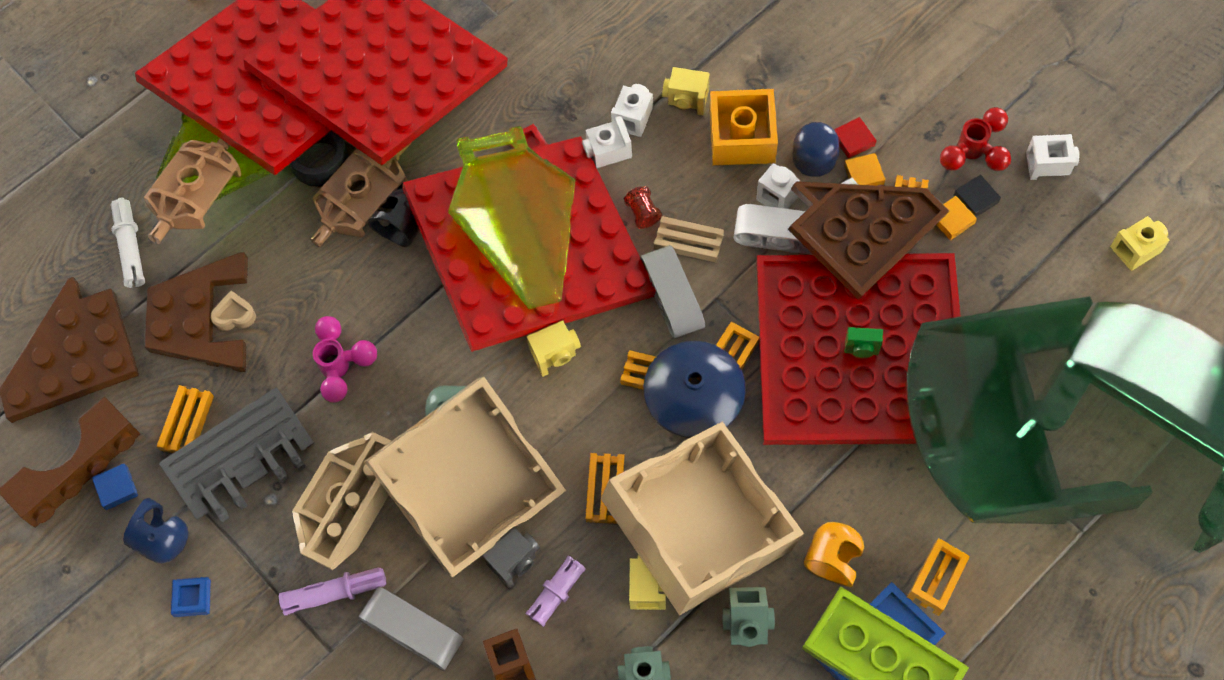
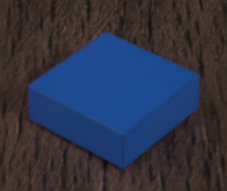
M125 463L92 477L101 505L105 510L138 496L131 473Z
M208 577L172 580L171 615L174 617L210 614L211 580Z

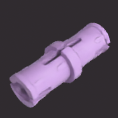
M570 556L566 557V560L550 581L546 580L542 585L544 590L525 613L542 627L546 625L545 623L561 601H567L569 598L567 593L586 570L582 564L576 560L573 561L574 559Z

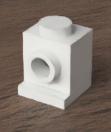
M633 84L632 87L623 85L615 108H612L611 121H615V117L622 116L628 134L642 137L653 109V93H649V90L640 84Z
M622 116L615 117L613 122L586 130L587 139L582 140V144L587 157L593 158L596 168L632 158L631 140Z
M1072 134L1033 136L1026 151L1030 180H1037L1038 176L1070 175L1074 166H1077L1079 163L1078 147L1073 145Z
M773 163L758 180L756 200L765 206L789 209L798 198L791 190V187L796 181L800 180L788 168L777 166ZM771 192L772 194L777 196L779 200L770 196L769 193Z

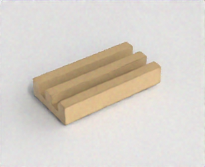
M662 216L657 237L654 241V249L658 250L672 245L676 254L717 263L724 230ZM664 237L670 239L683 241V243L686 244H697L713 248V251L689 245L679 244L675 242H670L663 239Z

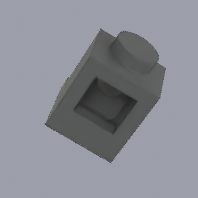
M513 528L483 554L486 565L510 590L514 586L512 578L516 574L519 577L524 575L534 565L535 552L540 549V546L528 532L522 536L516 528Z

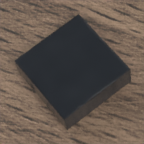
M981 174L956 189L953 195L957 196L975 217L998 204L1001 199L999 194Z

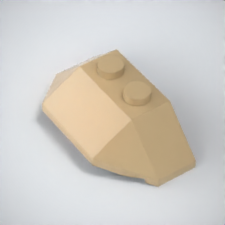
M371 432L365 435L364 438L351 441L328 451L292 511L300 553L303 556L334 570L358 549L389 496L367 466L365 460L389 444L391 440Z

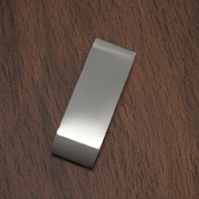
M672 245L641 255L640 260H642L648 272L652 287L656 289L654 297L672 338L675 339L705 328L702 311Z
M381 587L376 589L358 617L371 628L445 671L464 641V638L451 628Z

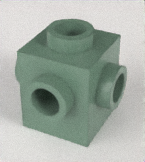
M765 587L729 588V608H722L723 630H730L731 645L752 647L757 644H768V630H774L775 617L774 608H768Z
M644 646L631 649V654H624L625 665L618 666L619 680H671L669 661L662 662L661 651H653V647ZM637 669H651V673L646 677H641L637 673Z

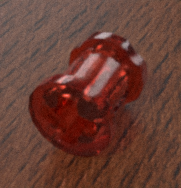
M647 186L636 187L623 198L625 205L631 208L636 217V227L640 229L653 226L662 217L661 210L655 207L650 198L651 191Z

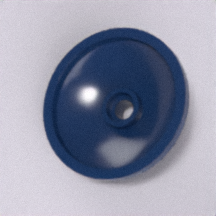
M702 341L681 342L662 351L650 364L644 380L645 403L651 416L661 427L675 435L691 438L722 421L728 427L737 418L745 399L744 376L735 359L722 348ZM691 377H698L701 382L693 385L688 380Z

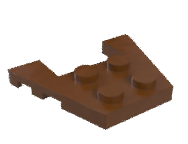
M239 252L149 287L147 289L145 348L155 354L187 361L193 359L205 362L210 366L219 367L220 365L232 368L234 371L246 372V343L244 340L212 342L213 322L211 320L214 287L247 283L248 257L245 252Z

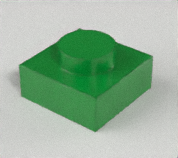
M848 327L844 353H851L860 358L879 355L883 342V329Z

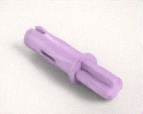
M379 567L352 575L349 572H345L343 577L282 592L279 593L280 607L283 609V614L288 615L299 610L320 606L347 597L353 600L356 594L384 587L386 585L385 573Z

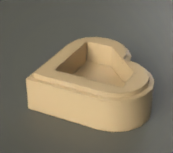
M232 290L211 312L213 324L221 331H228L234 327L248 328L256 319L252 306Z

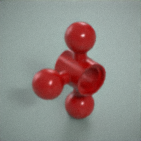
M993 107L984 113L983 119L973 118L966 121L957 146L950 145L942 150L940 154L941 165L947 170L955 171L964 165L966 158L977 159L984 154L986 165L991 170H1005L1011 163L1009 150L1003 146L993 147L988 142L992 132L997 133L1006 128L1008 124L1007 113L1001 108Z

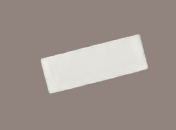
M745 204L738 208L733 237L737 243L749 247L813 255L788 230L790 225L805 211Z

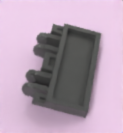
M276 387L168 456L159 464L196 520L210 512L202 500L206 498L219 519L224 522L229 518L228 512L223 504H220L213 492L225 486L234 504L242 510L248 505L232 482L233 479L236 478L243 489L247 488L268 474V471L261 462L265 459L277 478L283 483L288 479L287 473L277 463L272 454L284 447L290 456L292 464L301 471L306 466L290 442L295 440L302 451L314 444V442Z

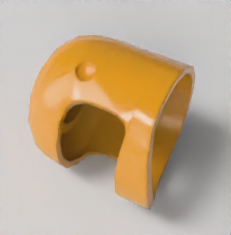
M827 522L821 525L813 536L804 560V566L816 576L842 586L853 587L856 572L848 563L852 558L862 556L864 550L862 536L851 526L840 522Z

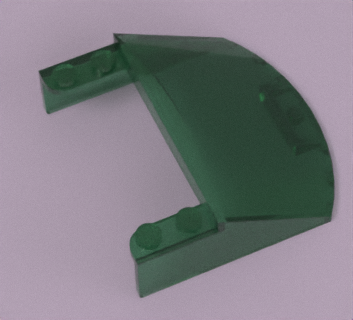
M1090 296L921 324L914 340L907 370L906 392L911 428L924 463L933 479L951 503L972 523L1065 524L1068 520L1137 509L1153 493L1151 485L1131 488L1126 483L1120 481L1061 490L1022 355L1070 348L1076 345L1084 333L1082 320L1093 304Z
M1097 302L1015 435L1022 438L1035 425L1046 431L1060 429L1065 425L1091 383L1224 467V346L1203 331L1169 314L1135 304ZM1224 469L1198 515V522L1202 533L1193 547V550L1198 553L1224 540Z

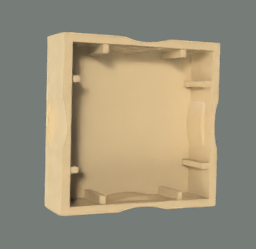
M485 377L476 379L365 460L367 466L445 572L451 577L457 575L491 549L508 530L529 520L566 491L540 453L522 436L513 416Z
M723 421L683 441L673 451L659 457L650 458L609 479L601 497V500L679 615L791 552L804 535L776 494L760 479L750 458Z

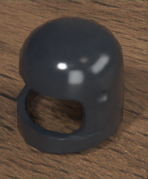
M403 189L393 191L386 198L387 204L392 211L389 213L375 211L367 221V224L382 237L402 247H408L420 230ZM378 220L386 221L390 224L382 226Z

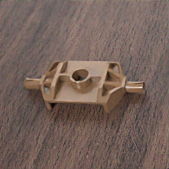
M219 139L217 143L191 140L182 145L144 196L147 207L158 220L157 225L148 235L152 242L160 244L168 231L173 228L203 229L205 227L203 216L231 177L235 175L239 178L242 175L238 163L227 152L231 145L222 139ZM194 175L198 176V178L191 183L183 182V180L186 177H192Z
M411 143L382 166L356 148L312 198L322 217L320 221L323 224L310 237V240L315 245L321 247L328 237L335 232L357 237L365 235L362 228L367 224L372 214L381 208L386 202V198L403 182L408 181L398 160ZM358 180L366 181L365 186L361 190L351 191V186L354 182Z

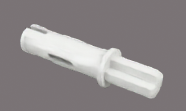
M118 198L111 202L114 221L112 233L117 238L124 278L123 282L124 286L132 288V281L134 280L135 287H139L145 284V278L143 276L136 238L138 225L133 221L130 201Z

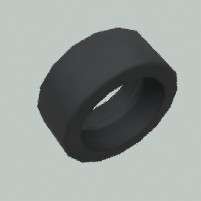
M332 130L315 143H325L334 146L336 154L330 162L321 167L308 168L301 164L299 156L289 164L293 174L300 182L309 186L322 187L349 157L343 138Z

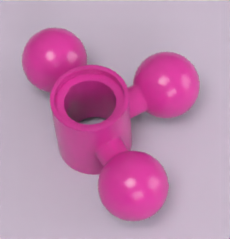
M324 316L315 325L316 336L321 341L313 349V359L321 373L327 377L321 384L320 391L322 397L328 402L336 403L343 400L347 395V384L340 377L348 371L349 362L353 361L362 367L370 366L377 358V349L370 341L361 340L356 342L351 350L344 351L341 344L336 341L342 330L340 322L332 316ZM338 355L333 362L324 363L329 356Z

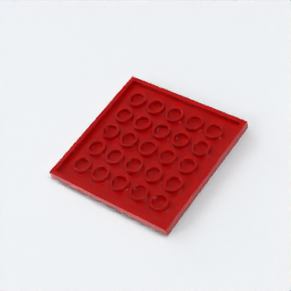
M236 0L135 72L136 81L273 175L278 174L331 131V129L244 68V58L315 10V8L302 0Z
M328 0L244 58L243 61L246 70L382 166L505 69L508 64V57L422 0Z
M581 136L403 182V192L406 195L411 211L471 352L533 334L560 321H564L566 324L654 297L656 289L652 287L648 272L642 260H640V256L592 158H588Z
M955 253L905 254L859 300L814 255H757L763 445L970 443L972 441ZM848 327L883 329V342L879 355L860 358L851 353H844Z

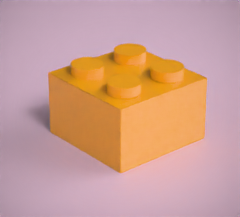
M774 89L710 91L712 166L776 163L778 138Z

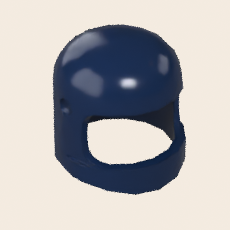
M811 122L800 128L793 143L792 155L795 167L802 174L810 177H821L828 174L835 167L839 157V137L836 131L828 124L822 122Z
M147 498L141 502L132 515L124 532L123 542L124 545L151 561L161 564L167 563L175 559L184 549L189 535L188 527L177 516L171 517L164 522L162 519L163 506ZM153 508V518L149 525L145 522L144 515Z

